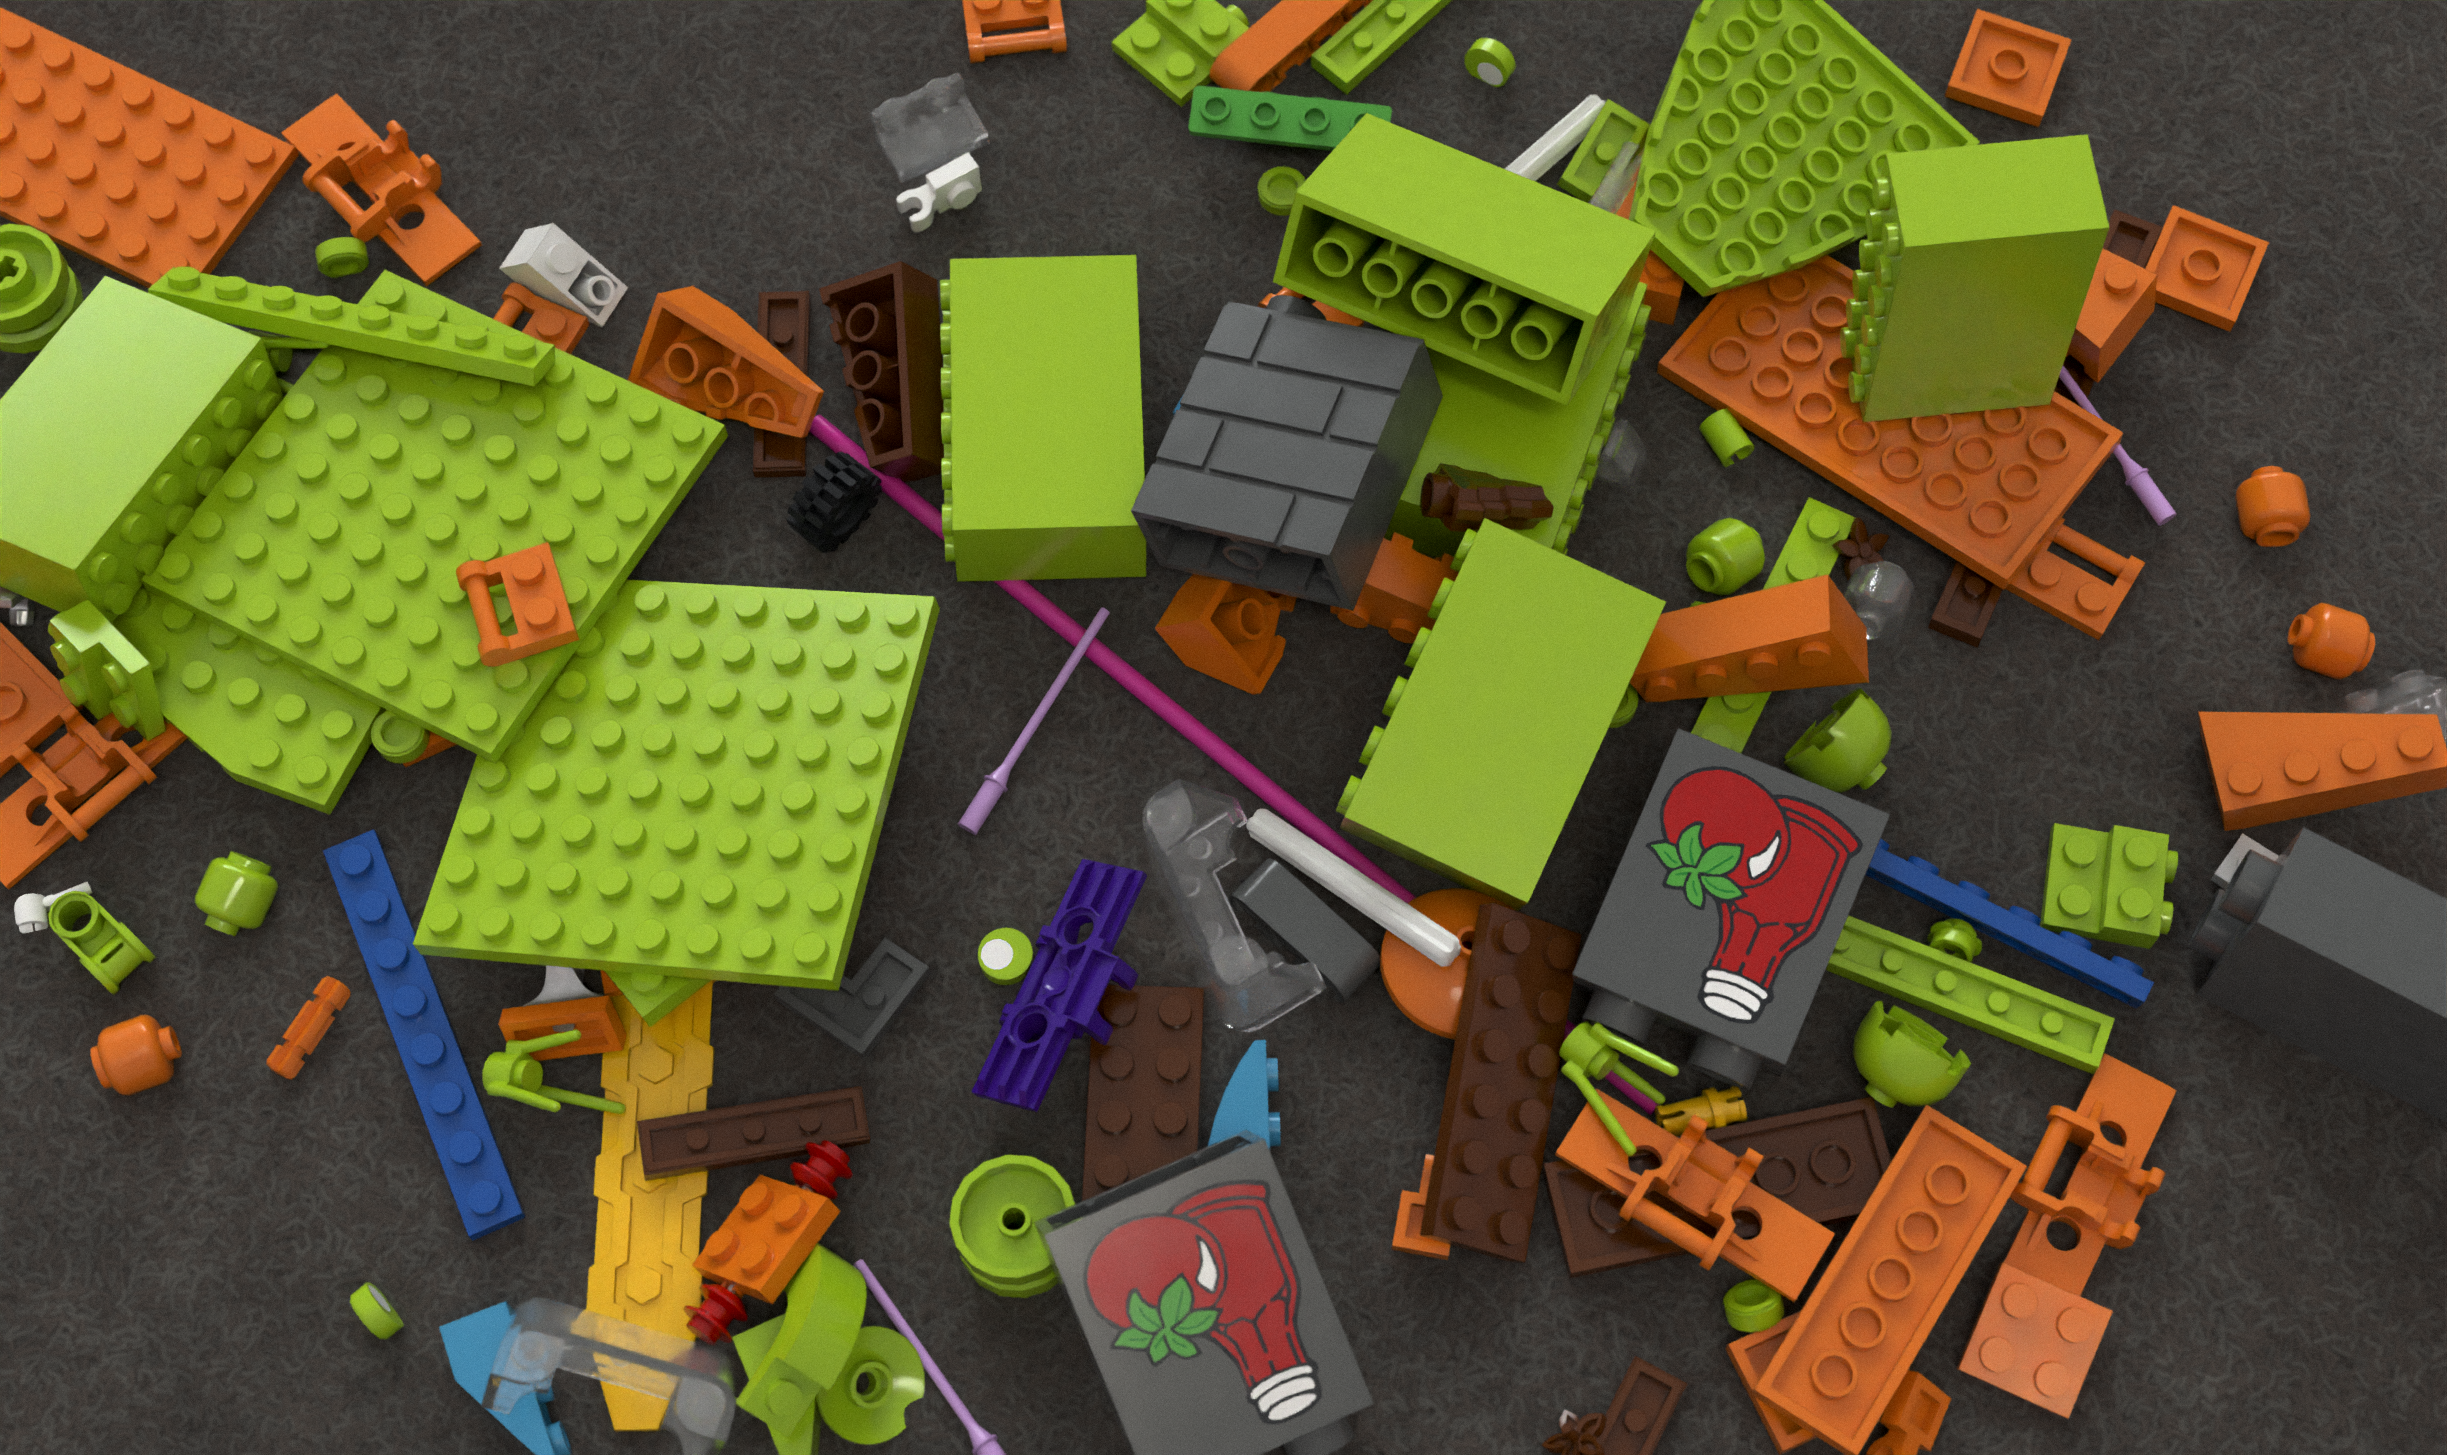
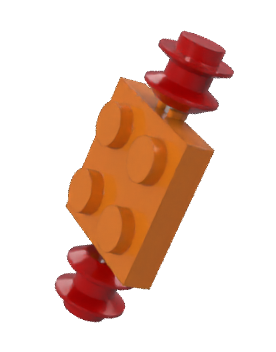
M823 1140L820 1145L807 1142L805 1149L810 1156L806 1164L792 1162L790 1165L796 1183L795 1186L760 1174L754 1183L742 1193L739 1203L721 1227L709 1237L705 1248L692 1264L704 1278L721 1284H702L699 1289L705 1300L700 1307L688 1305L684 1307V1312L690 1318L686 1327L694 1335L713 1346L718 1340L731 1343L733 1339L727 1327L732 1320L742 1322L748 1320L744 1303L741 1301L744 1294L770 1304L775 1302L840 1213V1210L831 1201L838 1197V1193L832 1184L838 1177L851 1179L853 1176L852 1171L847 1166L850 1158L841 1148L827 1140Z

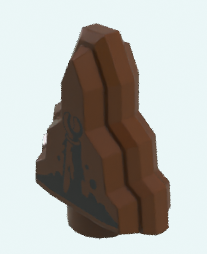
M1443 463L1439 464L1434 473L1429 472L1425 476L1420 496L1422 515L1424 517L1439 518L1445 527L1450 531L1466 532L1468 528L1479 530L1484 518L1508 529H1533L1540 521L1551 518L1554 509L1552 503L1545 496L1543 487L1524 481L1500 479L1485 472L1465 470L1456 465Z

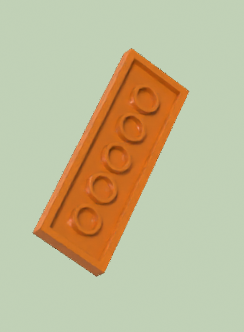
M1926 1104L1751 1395L1843 1454L1858 1455L2027 1166Z

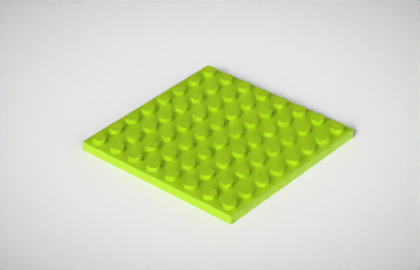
M387 270L382 272L357 304L362 306H384L392 312L411 316L429 315L435 317L438 321L461 326L478 325L485 328L486 331L510 336L527 335ZM329 344L328 348H323L220 478L209 495L195 510V515L181 535H176L165 548L164 557L160 560L155 572L151 576L145 574L141 581L147 591L496 764L724 443L728 434L724 424L556 347L555 364L535 386H529ZM548 542L555 558L580 640L500 666H485L481 662L477 646L481 639L467 592L459 587L456 569L467 561L481 560L487 562ZM504 583L489 587L502 635L508 637L517 634V626Z
M626 580L496 764L479 755L476 756L413 941V946L421 955L839 991L940 610L935 596Z

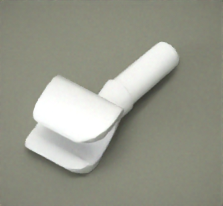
M88 881L45 897L33 893L20 896L14 905L15 922L19 926V931L23 934L33 932L32 923L35 925V931L48 928L47 912L50 911L54 901L61 895L72 891L92 894Z

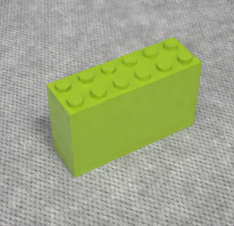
M1366 113L1296 191L1273 282L1395 334L1424 339L1425 345L1428 348L1568 406L1625 321L1656 231Z
M2088 134L1887 153L1881 177H1874L1873 179L1874 209H1867L1866 232L1868 238L1867 240H1860L1859 260L1861 270L1853 271L1854 299H1848L1846 303L1848 327H1843L1840 331L1842 356L1844 359L1851 358L1853 371L1849 372L1848 377L1850 400L1852 403L1859 402L1863 422L1985 411L1989 409L2017 408L2019 406L2049 405L2110 228Z
M1136 255L950 259V280H940L941 311H943V323L940 325L941 354L943 355L941 395L944 412H941L942 444H944V458L941 459L942 489L944 490L942 532L945 541V561L955 562L957 582L1146 577L1147 541L1131 512L1145 480Z
M105 276L0 399V587L59 612L69 610L88 599L111 624L119 615L126 612L133 596L143 585L141 581L145 574L151 576L155 572L160 560L164 557L165 548L176 535H181L195 515V510L209 495L220 478L284 398L262 338Z
M1638 283L1625 321L1568 406L1426 347L1443 397L1384 538L1390 540L1392 534L1396 532L1413 539L1412 548L1418 552L1434 557H1441L1444 553L1455 556L1466 532L1450 531L1439 518L1424 517L1420 507L1421 489L1425 476L1429 472L1434 473L1439 464L1443 463L1456 465L1465 470L1485 472L1500 479L1524 481L1542 486L1545 496L1554 506L1552 517L1540 521L1533 529L1510 530L1567 556L1568 549L1566 547L1571 533L1575 534L1584 508L1582 503L1586 491L1591 490L1600 464L1598 459L1602 447H1606L1609 442L1616 419L1614 415L1617 406L1622 404L1631 378L1629 373L1633 361H1638L1645 341V329L1652 310L1651 306L1644 304L1648 284Z
M1484 518L1478 532L1467 529L1450 566L1451 569L1459 572L1455 582L1444 577L1427 615L1436 620L1432 631L1421 626L1404 664L1413 669L1409 680L1401 676L1397 677L1382 711V714L1390 717L1385 730L1376 725L1374 726L1359 759V763L1368 766L1362 779L1351 775L1338 803L1336 812L1345 815L1340 829L1465 888L1493 897L1519 911L1530 900L1666 601Z

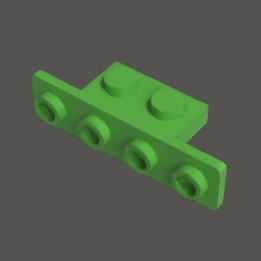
M1196 86L1193 92L1189 133L1192 136L1333 151L1366 113L1391 123L1392 109L1384 105L1329 100L1320 97L1310 98L1282 95L1273 92Z

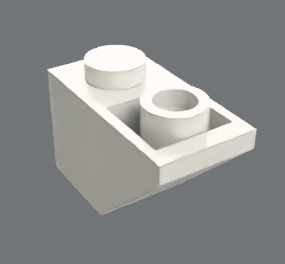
M554 223L525 229L499 268L514 282L526 287L534 295L586 316L589 322L599 327H603L628 289L625 284Z

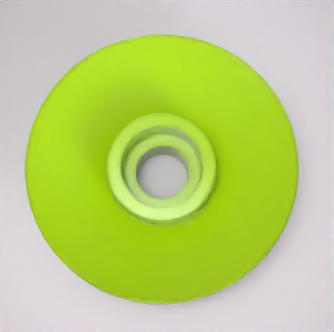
M880 1326L860 1327L849 1358L830 1391L821 1387L816 1395L818 1409L825 1423L838 1436L858 1444H878L897 1436L906 1428L904 1419L905 1408L909 1403L923 1398L925 1375L920 1356L912 1343L895 1330ZM865 1372L869 1379V1387L866 1391L858 1393L856 1391V1382L859 1375Z

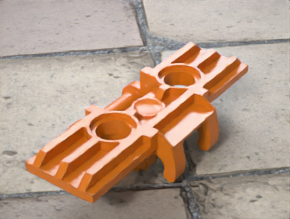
M335 94L281 132L288 143L295 146L297 152L311 165L305 171L302 182L311 192H319L351 226L350 232L355 238L367 242L377 236L427 287L482 246L481 241L434 194L442 185L441 168L429 154H424L419 159L409 149L407 132L395 120L387 123L386 129L389 131V136L383 141L338 94ZM349 181L354 182L370 201L374 203L366 211L342 188ZM420 212L425 215L423 222L414 229H403L398 226L400 219L407 213Z
M70 703L58 714L64 720L68 733L43 754L30 749L25 743L21 744L11 753L33 777L0 804V881L9 890L73 835L80 842L85 840L89 836L86 831L144 781L151 784L158 778L151 769L187 739V736L174 725L168 724L164 720L165 732L150 741L143 737L142 742L130 748L123 740H118L126 732L137 731L133 726L129 728L122 726L113 712L103 717L93 726ZM124 767H127V768L124 769L119 775H117L113 780H111L106 786H104V787L102 788V786H103L108 780H110L115 774H117V773H118L121 769H123ZM97 792L93 797H91L87 802H85L80 808H78L74 813H72V811H73L76 807H78L82 802H84L89 796H91L93 793ZM46 802L45 806L52 812V815L43 825H34L32 823L33 811L37 806Z
M2104 1053L2099 1068L2093 1074L2076 1111L2074 1112L2063 1106L2053 1105L2046 1116L2050 1124L2022 1182L2017 1183L2010 1195L2013 1201L2028 1210L2003 1262L2080 1296L2104 1244L2120 1250L2132 1246L2141 1228L2134 1221L2146 1195L2156 1193L2159 1190L2166 1174L2163 1170L2152 1167L2151 1171L2140 1168L2177 1090ZM2100 1126L2114 1128L2122 1138V1147L2106 1140L2101 1133ZM2067 1141H2070L2082 1147L2083 1151L2060 1199H2057L2043 1191ZM2057 1221L2070 1225L2077 1236L2075 1248L2069 1251H2062L2053 1247L2048 1241L2046 1234L2048 1225Z
M1596 1088L1595 1090L1636 1147V1151L1648 1150L1654 1153L1660 1161V1168L1655 1170L1645 1169L1642 1176L1632 1172L1628 1164L1629 1156L1614 1139L1589 1102L1581 1111L1555 1155L1627 1199L1619 1216L1627 1221L1631 1217L1635 1218L1701 1259L1699 1265L1709 1271L1718 1256L1795 1302L1835 1233L1750 1182L1764 1156L1750 1147L1740 1157L1707 1139L1706 1128L1709 1122L1693 1114L1679 1139ZM1655 1190L1681 1206L1684 1210L1715 1227L1717 1235L1714 1240L1645 1198L1647 1193ZM1744 1210L1752 1213L1759 1221V1234L1750 1240H1743L1733 1232L1736 1227L1731 1215L1733 1212Z

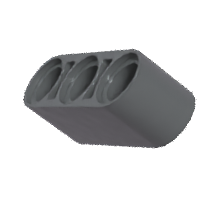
M1267 858L1229 896L1230 903L1238 913L1244 910L1257 922L1254 927L1277 948L1280 949L1284 946L1297 957L1293 962L1319 985L1322 982L1326 983L1337 993L1334 999L1340 1003H1344L1380 966L1378 952L1365 938L1286 868L1271 858Z

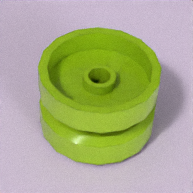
M1 225L0 350L23 354L42 350L84 301L81 283L47 234L28 225Z
M1004 1155L988 1160L964 1177L952 1199L949 1224L962 1263L980 1286L999 1296L1027 1298L1049 1291L1058 1283L1034 1225V1222L1075 1205L1069 1185L1054 1167L1032 1156ZM1025 1221L1020 1229L1009 1230L1006 1228L1012 1222L1019 1227Z

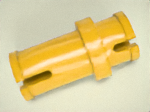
M1732 1086L1730 1089L1717 1091L1715 1087L1703 1089L1699 1097L1664 1106H1655V1118L1658 1126H1663L1664 1130L1674 1136H1681L1693 1114L1709 1122L1707 1130L1725 1127L1727 1124L1738 1121H1746L1747 1111L1744 1099L1738 1101V1097L1742 1096L1738 1087Z

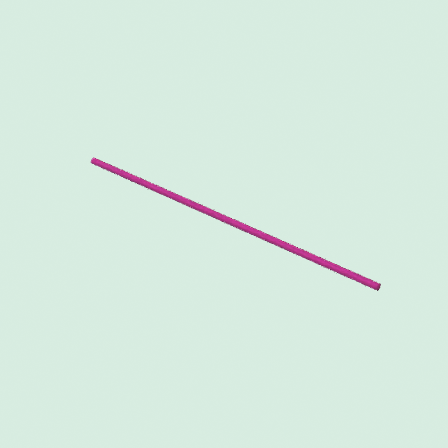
M822 415L814 417L809 431L836 454L837 452L849 454L878 476L881 480L879 485L882 486L881 490L944 541L942 512L901 479L871 468L864 449ZM994 581L1076 648L1086 632L1084 627L1027 581ZM1094 637L1084 653L1088 659L1297 829L1404 902L1409 903L1417 898ZM1461 942L1465 948L1472 950L1473 943ZM1568 1019L1563 1042L1576 1028ZM1610 1071L1604 1077L1649 1115L1654 1113L1655 1106L1660 1105L1639 1092L1614 1072Z

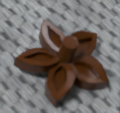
M1854 518L1851 526V539L1838 540L1832 545L1840 555L1848 557L1844 563V572L1847 580H1855L1862 576L1865 571L1873 574H1885L1884 560L1876 552L1884 547L1889 535L1878 533L1868 536L1866 526L1861 518Z
M1565 1409L1559 1419V1427L1563 1433L1551 1436L1541 1445L1551 1453L1562 1452L1561 1455H1581V1453L1583 1455H1606L1602 1444L1597 1438L1603 1433L1607 1418L1603 1413H1589L1579 1419L1576 1414Z

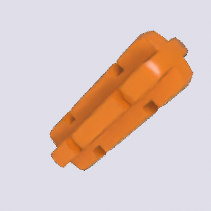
M329 976L321 979L313 991V994L316 996L313 1002L310 1000L306 1001L282 1036L286 1040L283 1046L277 1044L267 1058V1066L276 1074L290 1080L296 1077L305 1064L302 1060L304 1054L311 1055L334 1021L335 1017L331 1014L335 1009L341 1011L349 999L351 991L337 979Z

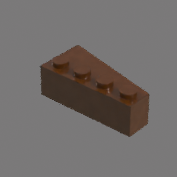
M899 261L819 288L822 302L830 308L833 323L829 327L834 343L841 346L846 367L842 369L846 386L853 389L858 406L854 409V413L870 467L894 478H899L903 482L917 481L942 473L941 459L944 458V444H942L941 412H944L941 395V368H943L937 279L903 261Z

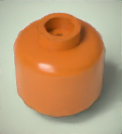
M2278 466L2262 467L2253 471L2251 478L2241 483L2236 490L2235 500L2240 529L2248 538L2256 539V543L2259 546L2289 545L2299 538L2300 533L2309 525L2310 510L2306 487L2303 480L2296 474L2283 472V469Z
M2319 603L2311 607L2305 615H2297L2290 625L2287 637L2288 643L2293 645V657L2297 665L2338 680L2349 677L2354 672L2362 671L2369 663L2375 647L2374 633L2370 632V627L2365 617L2327 603Z
M146 1014L104 1028L98 1036L97 1046L91 1048L93 1067L102 1086L105 1089L113 1087L115 1091L125 1096H131L170 1081L174 1073L173 1060L182 1057L181 1046L172 1026L162 1028L154 1017Z

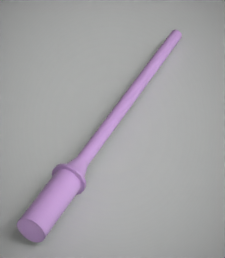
M2063 365L2059 378L2076 402L2083 409L2102 419ZM2119 444L2113 453L2122 465L2126 477L2125 484L2131 486L2158 526L2167 523L2177 513L2149 476L2148 468H2142L2133 461Z
M1100 608L1003 763L990 775L984 776L985 781L958 822L959 827L976 835L1002 793L1007 792L1008 788L1006 785L1012 767L1110 614L1107 609Z
M863 1259L855 1262L853 1266L862 1273L867 1287L900 1334L906 1337L915 1347L923 1367L968 1430L974 1448L972 1453L974 1455H1006L996 1441L998 1439L997 1435H991L977 1424Z

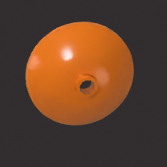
M1462 888L1440 889L1423 894L1407 903L1458 937L1462 949L1451 965H1438L1388 930H1386L1380 950L1382 979L1396 1006L1421 1028L1441 1037L1454 1040L1456 1038L1471 950L1465 948L1461 942L1473 943L1480 905L1495 903L1514 910L1511 906L1475 890Z

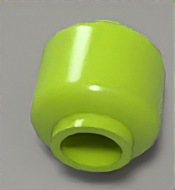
M1733 518L1720 519L1689 542L1686 551V568L1690 579L1700 589L1720 596L1732 594L1762 571L1765 562L1762 540L1757 531L1744 522Z
M230 851L227 858L218 857L213 859L208 865L194 898L195 905L201 911L208 914L204 924L232 936L237 935L240 927L246 929L259 928L263 924L278 890L277 881L269 875L272 867L234 851Z

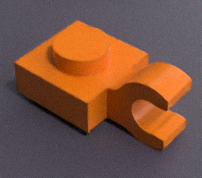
M1426 1154L1419 1193L1402 1190L1391 1250L1448 1260L1450 1244L1420 1236L1434 1155Z
M1908 1370L1886 1406L1880 1420L1890 1430L1884 1437L1877 1439L1871 1444L1866 1455H1917L1919 1449L1931 1451L1951 1398L1921 1373Z

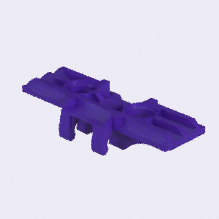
M1082 859L1051 925H1043L1035 943L1039 950L1013 1004L1006 1003L1002 1010V1015L998 1021L1002 1028L972 1090L975 1096L1037 1112L1071 1039H1081L1085 1032L1098 1043L1107 1045L1114 1029L1102 1019L1097 1007L1110 980L1118 983L1122 988L1131 991L1139 976L1132 967L1111 953L1147 878L1145 872ZM1085 923H1093L1094 927L1090 937L1083 943L1077 944L1080 926ZM1030 1038L1037 1040L1033 1043H1027Z

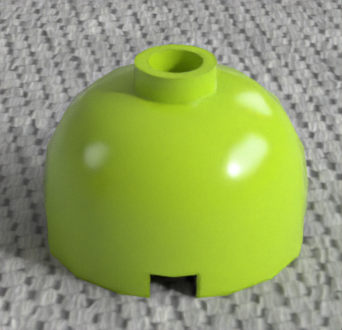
M1858 687L1831 706L1834 711L1816 727L1815 721L1788 750L1784 757L1786 759L1784 763L1798 777L1834 792L1842 793L1857 784L1863 790H1866L1885 773L1887 767L1881 761L1891 746L1892 732L1889 722L1879 706Z
M1876 1001L1854 1037L1853 1056L1856 1066L1863 1077L1869 1081L1865 1087L1866 1092L1878 1102L1891 1108L1895 1106L1897 1101L1912 1107L1926 1106V1104L1931 1106L1944 1099L1956 1087L1971 1065V1062L1961 1049L1953 1058L1950 1053L1942 1048L1948 1038L1917 1016L1893 1005L1888 1014L1884 1013L1883 1001Z

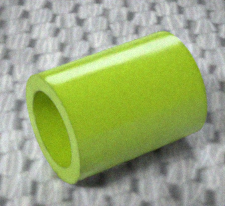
M1727 408L1711 414L1699 427L1700 432L1724 467L1734 464L1731 459L1734 454L1742 460L1748 457L1755 448L1736 418Z

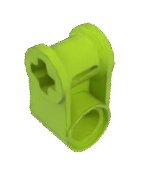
M67 892L58 897L50 907L48 918L53 931L80 957L79 961L113 995L120 991L119 983L142 962L151 963L156 958L122 922L118 923L92 896L85 892ZM85 914H92L91 920L85 928L72 932L73 924L79 917Z

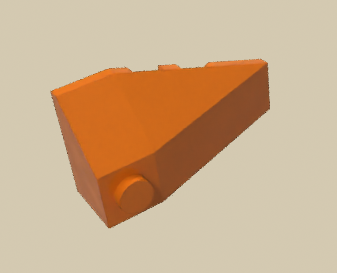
M694 286L657 294L628 377V381L691 410L705 413L707 417L719 420L728 418L746 422L750 427L799 438L808 436L824 393L817 384L732 309Z
M1192 574L1177 591L1156 625L1155 630L1185 666L1252 695L1260 694L1283 656L1286 639L1280 635L1275 636L1280 611L1293 612L1296 597Z

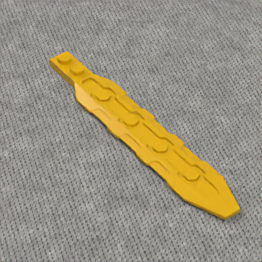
M717 980L709 981L651 1027H649L624 995L611 997L626 1032V1039L623 1050L604 1052L602 1054L601 1087L605 1089V1099L624 1104L625 1111L622 1114L604 1111L601 1154L596 1157L594 1196L598 1198L594 1265L589 1267L585 1332L616 1432L660 1431L697 1339V1336L686 1327L690 1318L684 1312V1307L688 1305L699 1308L702 1304V1293L699 1287L703 1284V1276L692 1264L700 1252L702 1198L707 1195L708 1171L645 1181L637 1121L707 1110L708 1089L713 1086L715 1049L710 1045L713 983Z

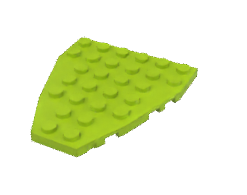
M1703 0L1694 13L1647 132L1629 220L1656 231L1650 249L1701 296L1705 297L1799 269L1867 236L1866 211L1867 209H1874L1873 179L1874 177H1881L1887 153L1978 145L1980 141L1824 0Z
M142 585L133 596L127 611L119 615L112 625L150 663L163 719L187 736L189 741L201 752L205 751L218 762L223 770L236 781L330 815L372 743L371 729L375 720L387 709L147 591L145 586Z

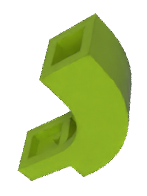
M820 1243L816 1244L783 1289L787 1294L788 1304L780 1332L735 1402L787 1437L791 1435L820 1388L824 1387L830 1391L853 1349L865 1313L867 1290L864 1276L856 1267Z

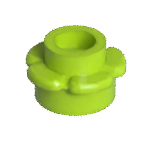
M1951 918L1939 921L1931 926V932L1928 934L1929 947L1945 953L1944 948L1955 951L1956 953L1952 954V956L1968 962H1972L1973 956L1979 955L1982 950V941L1976 938L1977 934L1974 928L1964 920Z

